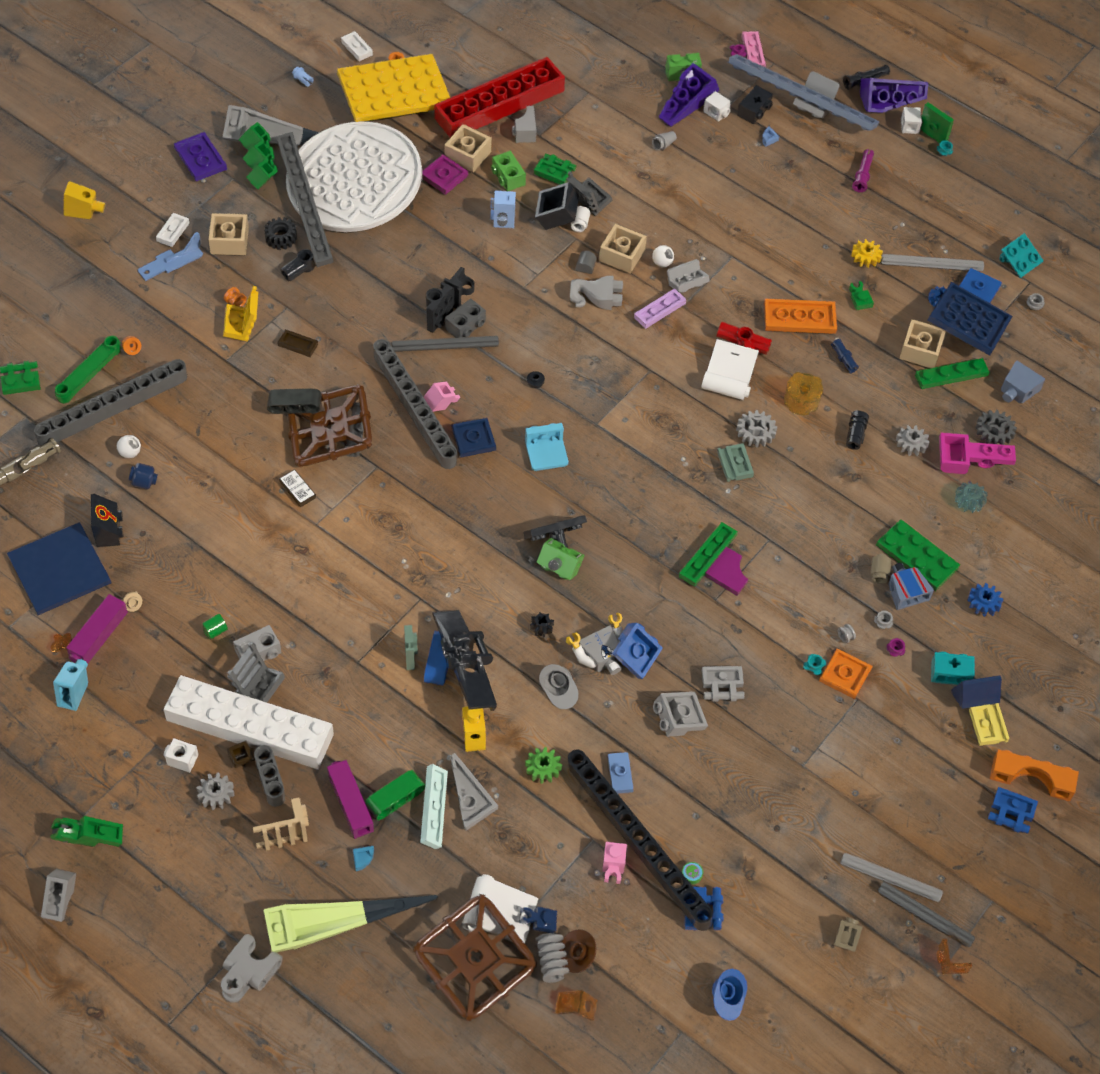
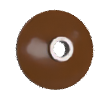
M577 929L569 932L561 942L564 943L565 948L559 950L566 952V956L561 959L567 960L568 964L563 966V968H569L571 973H580L588 969L593 963L597 951L594 937L585 930Z

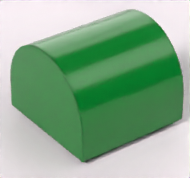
M220 614L203 622V632L209 640L228 630Z

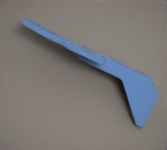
M194 233L184 250L176 254L168 250L156 256L157 260L139 268L137 271L146 281L164 271L169 273L202 257L203 252L199 249L201 245L199 233Z

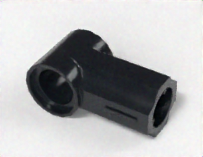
M308 249L300 250L297 258L280 269L284 278L289 282L303 272H311L315 268L313 253Z

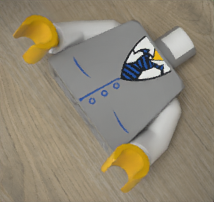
M616 613L618 618L616 622L613 621L612 615L608 617L609 622L614 627L609 625L581 640L578 633H572L574 642L570 637L566 638V643L573 645L572 650L579 663L593 668L596 672L606 668L611 675L620 672L621 667L618 664L620 661L612 654L619 644L618 638L623 632L622 626L619 625L622 621L620 613Z

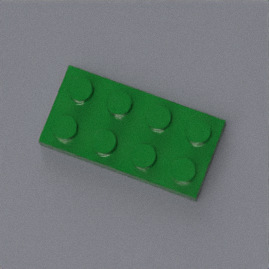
M902 519L876 543L877 547L895 561L903 563L906 569L918 568L935 592L960 567L958 562Z

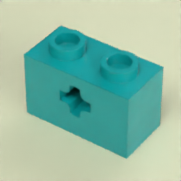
M944 651L934 653L931 661V682L958 685L962 681L975 678V656L949 654Z

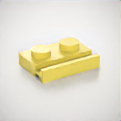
M999 703L970 707L969 713L980 746L1009 741L1010 738Z

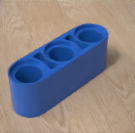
M434 631L424 674V682L444 686L448 665L441 649L442 638L439 631Z

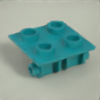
M1025 233L1001 249L1002 253L999 257L1001 262L1009 261L1020 278L1044 261Z

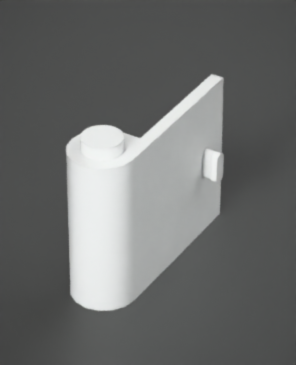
M717 339L701 389L744 400L745 397L748 398L751 387H748L759 351Z
M482 875L477 877L471 898L479 896V894H485L510 925L513 924L515 932L525 943L531 923H520L519 918L520 920L523 917L528 918L525 913H520V910L523 907H527L534 911L538 898L495 881L492 876ZM478 905L465 914L462 927L471 932L476 928ZM485 907L482 928L498 936L504 930ZM507 935L504 937V939L511 941Z

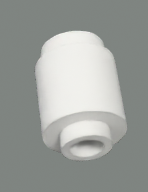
M584 206L577 207L576 219L574 222H571L574 231L583 232L587 228L590 217L588 208Z

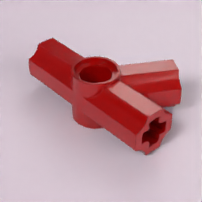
M721 322L716 335L737 345L758 350L767 355L772 343L771 339L753 333V330L749 327L738 328L725 322Z

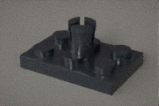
M583 515L524 531L523 534L525 539L531 538V541L546 538L545 534L549 533L550 538L564 544L568 548L564 528H567V532L583 528L582 524L587 522L586 516Z

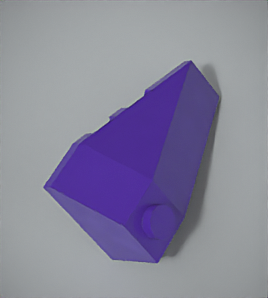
M694 63L681 74L677 87H674L670 100H667L659 115V119L670 127L703 106L705 100L715 91H719L716 79Z
M875 78L861 79L860 97L866 112L883 113L900 106L927 99L928 82Z

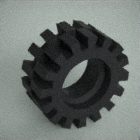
M278 217V220L273 218L272 222L268 221V225H265L266 243L268 242L269 246L272 245L273 249L277 247L278 250H281V247H283L285 250L287 246L290 248L292 244L296 243V226L294 222L292 223V220L289 219L287 221L286 217H283V220H281V217ZM277 232H286L284 235H275Z

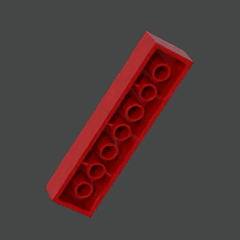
M545 57L435 104V120L450 138L462 124L476 130L525 109L527 106H532L564 92L565 76L548 57Z

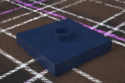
M488 418L451 424L460 458L496 451V444Z

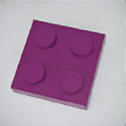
M445 155L440 156L422 171V179L445 195L468 177L466 169Z

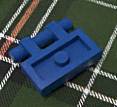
M998 787L991 808L999 810V813L996 814L990 811L988 819L994 821L996 825H1005L1013 828L1015 832L1019 833L1021 831L1028 834L1030 826L1023 824V821L1032 822L1038 801ZM1006 813L1016 816V821L1005 817Z
M694 887L708 905H713V929L721 930L722 922L724 921V915L721 913V904H723L721 888L714 887L713 895H707L706 887ZM692 899L685 900V903L687 904H693L695 902ZM685 915V930H698ZM700 915L698 919L703 921L707 920L708 917Z

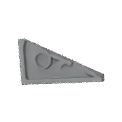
M454 753L451 755V763L463 826L467 831L496 811L498 804Z

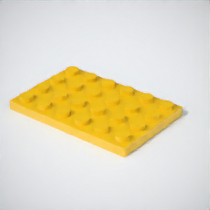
M433 54L337 69V75L355 122L434 110L435 104L450 98Z

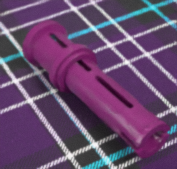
M869 149L863 152L860 168L855 173L856 180L852 184L853 190L859 193L867 190V182L870 179L869 169L874 152L870 150V154H868Z

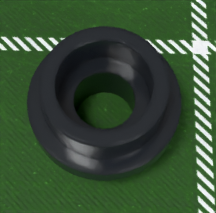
M533 371L527 375V383L531 388H540L545 382V377L541 372Z

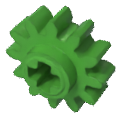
M544 747L543 752L536 748L535 755L529 753V760H526L525 766L528 767L527 775L533 774L532 781L540 778L541 784H543L544 779L551 783L552 776L555 778L559 777V771L562 769L561 757H554L555 750L548 753L547 747Z

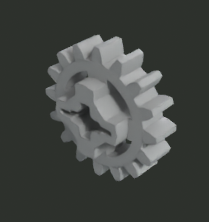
M756 410L754 414L751 411H748V415L742 414V418L738 420L736 431H738V437H743V443L748 441V446H751L753 443L758 448L759 444L765 447L766 442L770 444L772 439H775L777 426H775L776 421L771 420V415L765 416L764 411L759 414L758 410Z

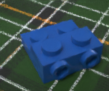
M637 622L629 623L619 636L618 640L620 642L612 654L638 679H643L663 647L658 644V640L655 637L650 636L641 624Z

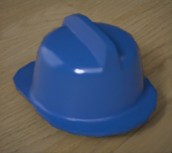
M736 969L725 970L712 986L714 1008L721 1018L728 1021L739 1017L747 993V981L744 975Z

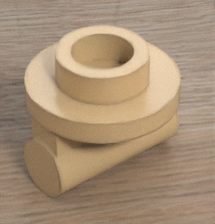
M137 591L127 593L122 599L126 603L127 611L130 612L137 611L142 605V597Z

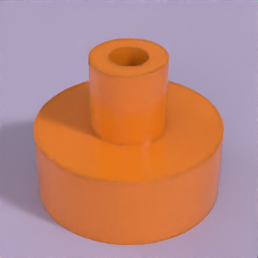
M127 336L122 341V349L129 355H136L141 350V342L134 336Z

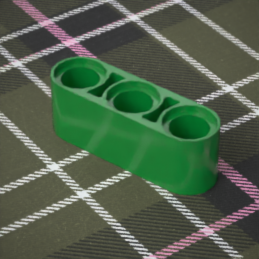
M409 770L369 796L365 801V805L377 820H382L420 795L425 790V784L414 770Z

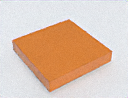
M837 648L821 675L819 682L855 699L869 675L872 665Z

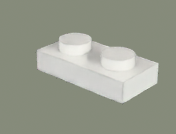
M355 31L341 37L343 45L358 61L373 55V50Z
M173 213L156 236L157 242L173 247L188 226L189 218Z

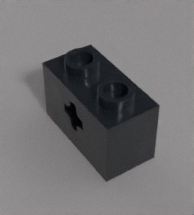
M756 85L739 103L737 116L754 125L758 119H762L766 110L771 109L773 93Z

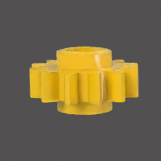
M865 239L864 243L858 241L857 245H853L851 257L854 258V263L860 262V267L863 264L867 268H869L870 264L875 267L877 262H881L883 250H879L880 245L875 246L874 241L869 243Z

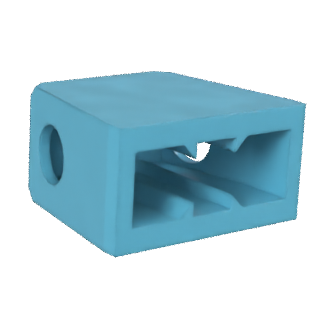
M78 659L76 663L66 662L55 678L53 685L58 707L77 711L88 685L86 670L88 663L86 661Z

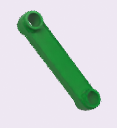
M116 336L106 337L104 342L63 382L55 387V396L60 403H69L114 356L120 353L121 344Z

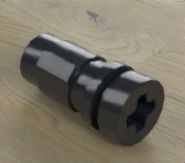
M856 410L851 413L846 446L849 449L858 450L861 444H863L864 430L867 428L869 415L864 411Z

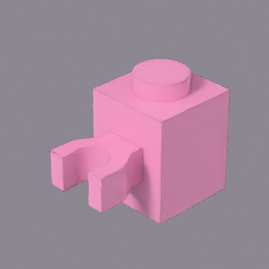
M447 382L434 383L424 395V399L432 411L445 410L451 402H457L460 396L455 395L454 387H450Z
M606 842L602 872H606L604 882L608 883L609 876L614 875L617 878L616 884H620L621 874L624 873L627 844Z

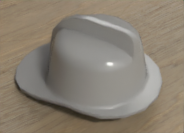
M558 664L545 666L541 670L539 681L548 698L559 709L572 708L578 700L579 692L571 673Z

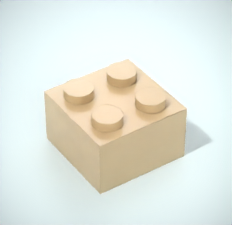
M464 124L445 144V156L470 172H474L491 153V137Z
M212 213L209 232L211 254L246 255L249 232L247 214Z
M615 224L600 247L599 261L631 274L645 251L647 236Z
M912 319L899 359L928 368H935L946 331L940 327Z

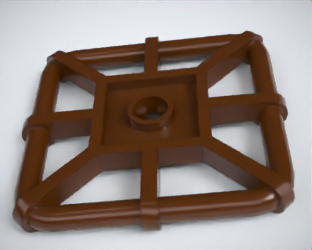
M357 384L331 392H322L321 402L324 401L325 411L314 414H288L290 429L288 436L291 440L292 454L296 466H309L331 459L334 461L338 457L360 452L372 446L371 414L368 411L366 393L363 386ZM351 394L342 406L331 409L330 399ZM359 398L360 414L348 417L347 412ZM295 414L310 420L311 428L297 431ZM362 422L365 438L350 433L349 426ZM334 424L330 429L327 428L328 425ZM312 436L313 442L300 455L298 440ZM348 439L357 444L336 450V442ZM330 446L328 453L311 457L318 447Z
M479 894V896L471 898L450 916L446 915L442 918L443 921L420 938L416 945L413 946V952H415L417 960L435 982L437 990L440 989L458 1014L465 1018V1021H472V1019L481 1016L501 998L505 999L512 989L530 976L534 968H537V961H535L532 952L515 932L513 924L510 925L485 894ZM478 905L476 928L467 936H464L455 922ZM485 907L504 930L493 940L490 939L482 928ZM447 928L459 940L450 949L426 946ZM507 935L526 960L504 957L495 944ZM472 951L481 954L479 957L480 962L471 960ZM424 953L447 956L456 969L443 979ZM501 964L525 967L504 985L500 983L492 972ZM459 973L469 984L467 1008L463 1006L447 985ZM487 977L497 991L474 1009L476 984Z

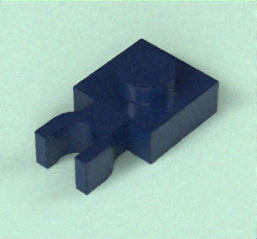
M523 907L520 910V913H525L528 918L523 917L520 923H533V930L547 933L556 932V910L536 907L534 911L527 907Z

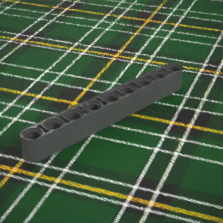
M384 339L375 341L373 345L374 359L440 465L445 469L454 468L457 464V450L389 342Z
M180 359L170 361L37 424L34 432L38 444L42 446L49 442L50 438L59 442L185 382L188 377L185 362Z

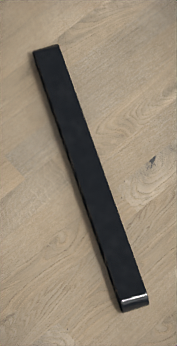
M572 750L568 754V766L573 776L694 927L700 931L708 930L712 926L713 919L712 910L588 756L582 750ZM577 760L581 761V763L574 764L573 762ZM588 775L594 776V777L591 778V779H586V778H585V777L588 776ZM600 790L606 791L604 794L597 793ZM612 805L618 806L617 809H610L609 807ZM626 820L631 822L628 825L622 824ZM642 836L643 839L635 840L634 837ZM653 851L656 854L654 856H648L647 852ZM662 867H666L669 870L666 872H661L659 869ZM679 883L682 886L679 888H674L672 884ZM687 899H692L695 902L693 904H687L684 901ZM700 915H705L708 917V919L702 921L699 920L698 917Z

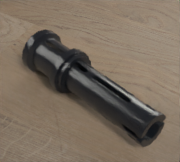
M884 65L866 72L858 71L851 76L845 75L843 77V84L847 90H850L854 86H861L862 78L876 79L889 75L890 68L888 65Z

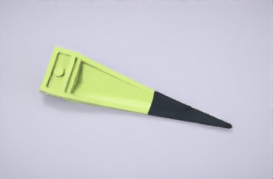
M430 895L339 903L286 904L264 909L272 952L297 949L436 900L438 896Z

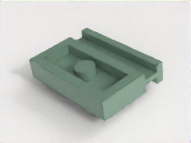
M744 443L726 446L724 449H717L727 482L734 479L736 481L752 478L754 476Z
M404 625L406 669L415 670L414 655L418 654L417 632L413 633L412 625Z

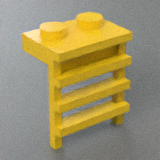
M256 286L252 287L245 308L230 304L226 305L223 337L248 342L251 329H253L257 318L258 292L256 291Z

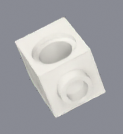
M715 91L705 100L703 112L719 122L722 118L729 115L731 101Z
M904 107L901 116L902 133L919 134L922 123L920 108Z
M174 738L164 751L167 765L187 772H191L199 756L197 746ZM179 753H184L183 756H180V757H177V756H176V755L179 754Z

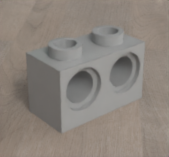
M270 625L233 641L234 649L239 659L248 649L249 642L254 643L263 661L273 659L281 653L280 642Z

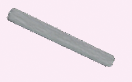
M843 854L842 865L936 902H939L942 897L943 891L851 854Z

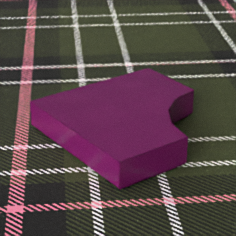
M728 547L723 550L705 573L707 578L736 596L748 583V578L743 575L740 569L742 556Z

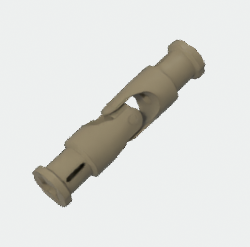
M50 438L49 442L41 447L37 446L25 456H20L1 467L0 486L6 482L10 483L31 469V466L40 465L47 461V458L51 455L60 453L61 450L57 442ZM16 462L18 467L23 470L20 473H16L13 469Z

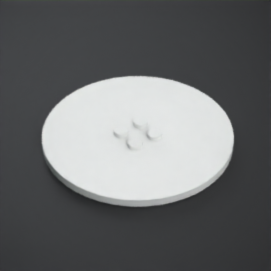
M350 122L336 125L313 136L298 150L323 229L337 232H356L382 225L399 215L412 202L421 184L422 164L414 144L400 131L380 123ZM287 173L286 188L288 196L294 209L300 215V211Z

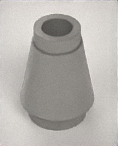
M673 131L657 134L652 139V145L656 150L662 151L673 143L677 136Z

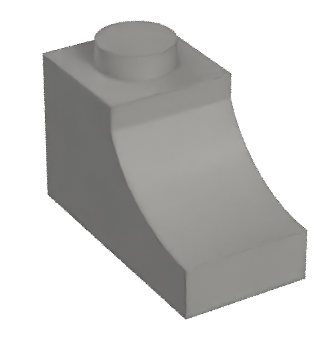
M527 106L526 113L521 118L515 119V126H512V136H515L516 143L536 142L534 106Z
M55 869L47 876L41 918L60 922L65 919L69 900L74 893L77 873Z

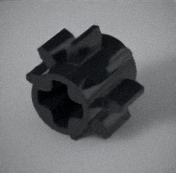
M539 612L536 617H531L530 630L535 631V636L545 637L548 632H553L554 620H550L549 613Z

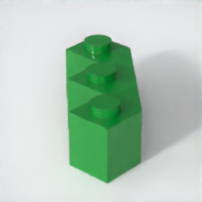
M256 122L238 140L249 150L242 158L253 169L246 178L253 186L260 189L277 173V167L273 164L275 157L273 148L269 145L271 140L270 134L259 122Z

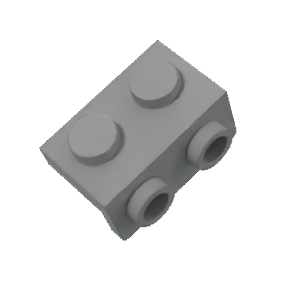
M697 259L667 270L669 286L673 289L675 288L679 293L709 282V275L700 269V263Z

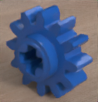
M985 583L984 587L977 584L976 588H972L969 593L970 595L967 599L968 602H971L969 608H976L975 614H978L980 611L983 612L984 617L987 612L994 616L995 611H1000L1004 600L1000 597L1001 591L995 592V586L988 588L987 583Z

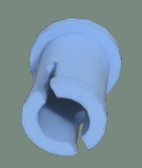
M296 67L293 70V77L300 80L306 87L311 85L307 80L313 83V78L304 72L302 67Z

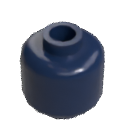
M137 463L131 467L129 481H131V485L134 487L148 490L151 484H156L158 474L154 473L155 469L153 466Z

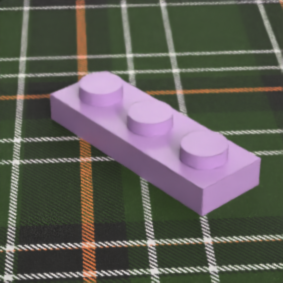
M674 288L634 313V318L646 329L686 304V299Z

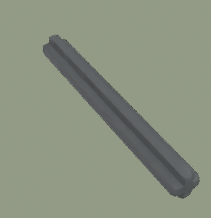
M883 882L879 887L878 892L960 943L967 947L973 944L975 936L886 882Z

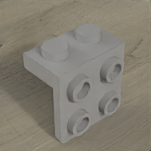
M815 71L810 72L805 84L806 87L833 100L840 86L838 82ZM799 96L794 100L793 104L798 106V109L808 111L816 118H822L830 112L829 110L818 108V105L805 102L804 98Z

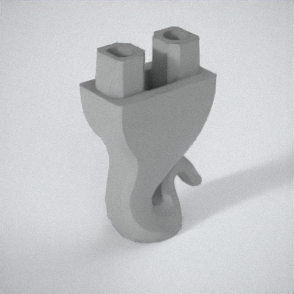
M604 276L596 281L573 279L570 286V301L576 303L575 307L585 306L586 300L578 293L580 291L597 307L604 310H612V306H622V294H613V292L622 293L623 281L613 280L614 276Z

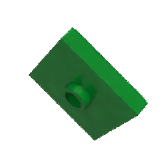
M926 103L921 116L920 130L938 143L944 140L948 141L954 119L931 103Z

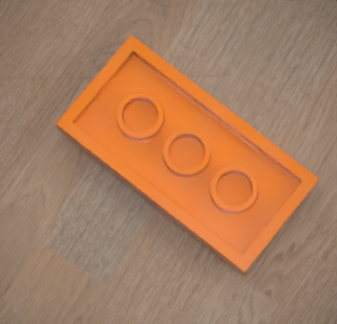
M765 299L764 301L765 331L836 334L837 332L835 302Z

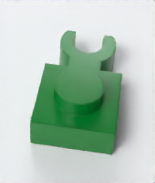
M859 281L858 287H855L853 283H850L849 287L851 292L850 298L856 310L872 308L874 305L869 291H863L864 285L862 281Z

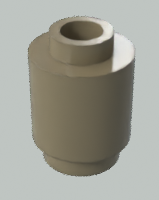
M878 554L872 558V581L877 584L887 583L890 578L891 559L885 554Z

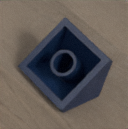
M999 675L962 681L951 691L962 709L1000 703L1002 678Z

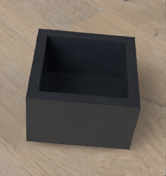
M569 182L539 191L535 218L545 230L574 222L579 194Z

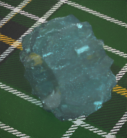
M971 481L967 484L963 482L956 490L955 502L958 503V508H964V512L970 510L971 513L975 512V510L980 511L986 505L988 492L984 491V486L979 487L978 482L972 484Z

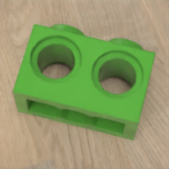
M511 151L492 157L491 170L494 175H497L500 185L504 186L507 191L526 184V173Z

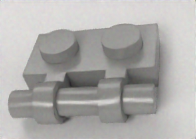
M742 666L702 667L703 688H711V692H704V700H712V702L730 700V702H733L737 699H744V691H736V688H741L744 685ZM718 688H729V692H719Z

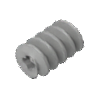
M550 933L536 937L538 953L541 958V971L544 974L543 981L555 983L563 980L564 975L569 973V968H562L568 964L567 960L561 959L566 956V952L559 951L565 948L564 943H558L563 940V936Z

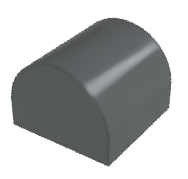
M582 251L579 255L575 271L593 274L596 255L590 251Z

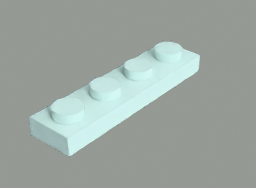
M431 764L427 766L420 843L438 849L442 847L448 771Z

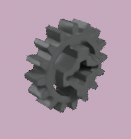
M997 409L995 413L989 410L988 414L983 412L982 416H979L975 427L978 430L976 434L982 435L980 440L986 439L987 444H990V442L993 444L999 443L1000 445H1004L1005 442L1009 444L1016 434V422L1010 421L1012 416L1006 417V412L1000 414Z

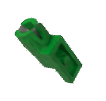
M83 816L80 820L56 818L52 823L51 839L89 847H94L98 843L116 847L122 844L123 824Z

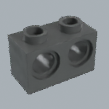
M470 298L445 317V329L456 338L468 337L475 329L484 325L486 322V310Z

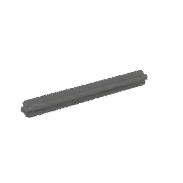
M498 336L393 341L392 348L395 352L496 347L499 345Z

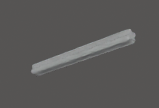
M882 254L881 264L957 270H970L972 268L977 271H983L984 261L894 254Z

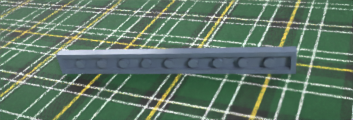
M738 54L731 56L728 63L732 64L735 69L747 71L748 75L757 76L765 83H772L780 90L785 89L792 96L804 98L805 102L814 103L822 110H829L834 116H842L849 123L861 125V128L864 130H873L879 124V121Z

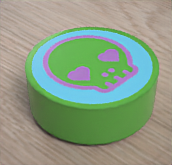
M689 862L684 865L682 874L693 885L701 881L703 869L698 863Z

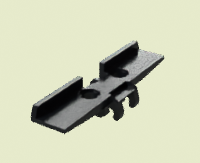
M459 610L433 612V618L442 638L441 649L448 668L455 672L469 710L489 708L490 711H494L497 703L483 666L492 663L493 656L487 651L483 641V632L469 631ZM474 643H476L480 654L473 651ZM471 668L474 672H468L465 669Z

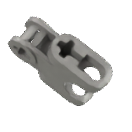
M246 934L240 940L223 964V967L229 972L221 981L222 994L224 999L231 1003L240 1001L251 986L257 991H261L282 964L283 957L277 952H271L262 960L253 959L250 955L255 949L256 943L255 938L250 934Z

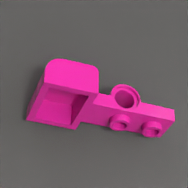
M941 433L939 436L941 470L945 473L966 474L970 467V462H978V466L981 468H990L995 464L1015 465V446L969 442V436L966 434Z

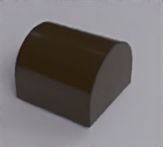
M247 741L227 748L234 768L254 761Z

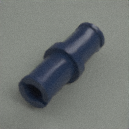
M841 339L833 341L831 346L837 353L839 361L843 362L849 373L857 371L859 366L852 358L850 350L846 349Z

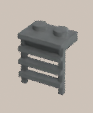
M571 171L568 172L569 177L566 180L579 194L578 201L588 208L594 216L613 201L612 197L591 178L588 177L583 183H580Z
M249 642L248 649L234 668L227 672V677L232 680V686L237 688L236 693L267 703L285 679V676L280 671L268 668L254 643Z

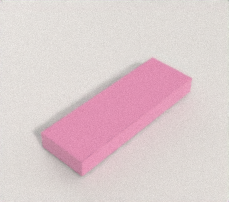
M758 31L742 32L743 45L746 47L745 52L747 53L746 58L766 67Z

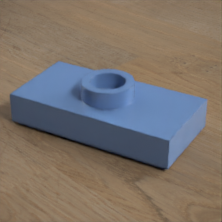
M628 752L608 754L611 786L618 794L633 792Z

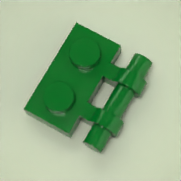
M546 153L544 158H541L534 168V175L561 185L567 182L568 172L575 171L577 165L572 164L567 159L562 160L554 154L549 155Z
M28 360L20 364L8 363L7 366H0L1 374L8 373L6 376H1L3 395L41 390L39 372H31V369L38 368L37 361L30 362ZM23 370H25V373H19V374H15V373H14V372H16V371H23Z

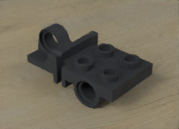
M460 267L450 280L445 278L444 283H440L441 289L431 288L427 291L426 318L428 331L434 333L437 328H440L445 317L451 314L454 308L457 309L461 306V296L471 295L474 292L475 282L465 275V268ZM464 285H469V286H471V287L468 288V289H465V288H463L462 286H464Z

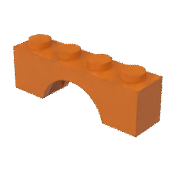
M998 749L993 759L990 780L1010 785L1017 777L1033 776L1045 784L1051 797L1070 802L1076 791L1079 771H1075L1070 767L1057 766L1048 761L1035 760L1030 756L1017 755L1009 750Z

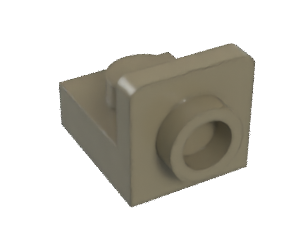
M846 917V920L841 919L834 945L855 952L862 926L858 925L859 921L850 917Z

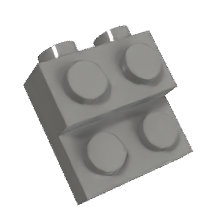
M695 692L661 693L654 701L653 710L656 714H659L661 719L660 729L665 731L667 737L684 736L687 731H700L708 727Z

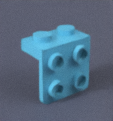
M562 423L526 428L525 443L532 470L538 471L568 465L569 461L563 442L564 428Z

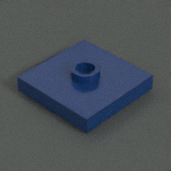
M970 268L960 287L991 303L1002 282Z

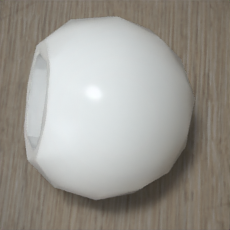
M666 245L658 246L653 251V261L659 267H667L674 260V252Z
M125 435L117 442L118 453L124 458H134L140 452L141 444L133 435Z

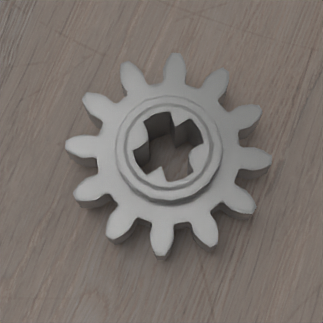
M907 425L906 430L901 428L896 437L898 441L896 446L902 447V453L908 451V456L912 452L916 456L919 455V452L925 453L930 442L928 441L929 435H923L924 429L919 431L916 425L914 429H911L909 425Z
M219 773L216 774L215 778L208 774L207 781L201 779L202 786L197 787V792L199 793L197 796L199 801H203L204 808L210 804L212 810L216 808V805L223 809L224 802L227 804L231 803L229 797L235 795L234 790H232L234 786L233 782H228L227 775L221 779Z

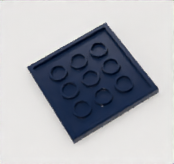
M951 282L927 321L990 356L1013 316Z
M80 522L7 553L37 615H41L111 584V580Z

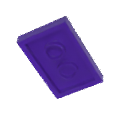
M205 132L174 143V149L195 181L227 170L226 163Z

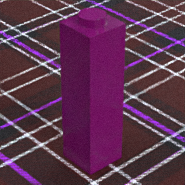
M108 594L66 647L69 659L72 662L76 663L78 659H82L87 663L90 662L128 613L124 601Z
M347 760L333 762L330 766H327L328 777L354 839L374 832L373 821Z

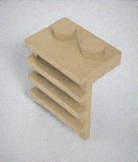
M300 797L291 799L294 819L253 827L254 833L262 831L264 842L256 843L257 849L266 847L267 851L270 850V846L276 844L281 848L283 847L282 843L291 842V845H294L295 840L303 839V842H308L306 826H309L306 805H301ZM288 826L289 836L281 838L279 827ZM275 829L277 839L268 840L267 830Z

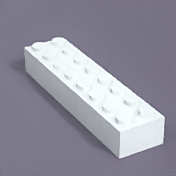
M180 675L164 707L165 717L169 722L237 744L247 741L249 747L253 749L266 745L272 749L274 756L315 769H319L334 735L332 723Z

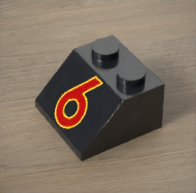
M91 494V529L96 546H119L120 538L124 537L123 527L120 526V522L123 521L122 510L118 509L116 502L97 494Z

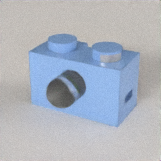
M495 191V197L491 198V208H494V210H491L490 220H494V227L514 228L516 192Z

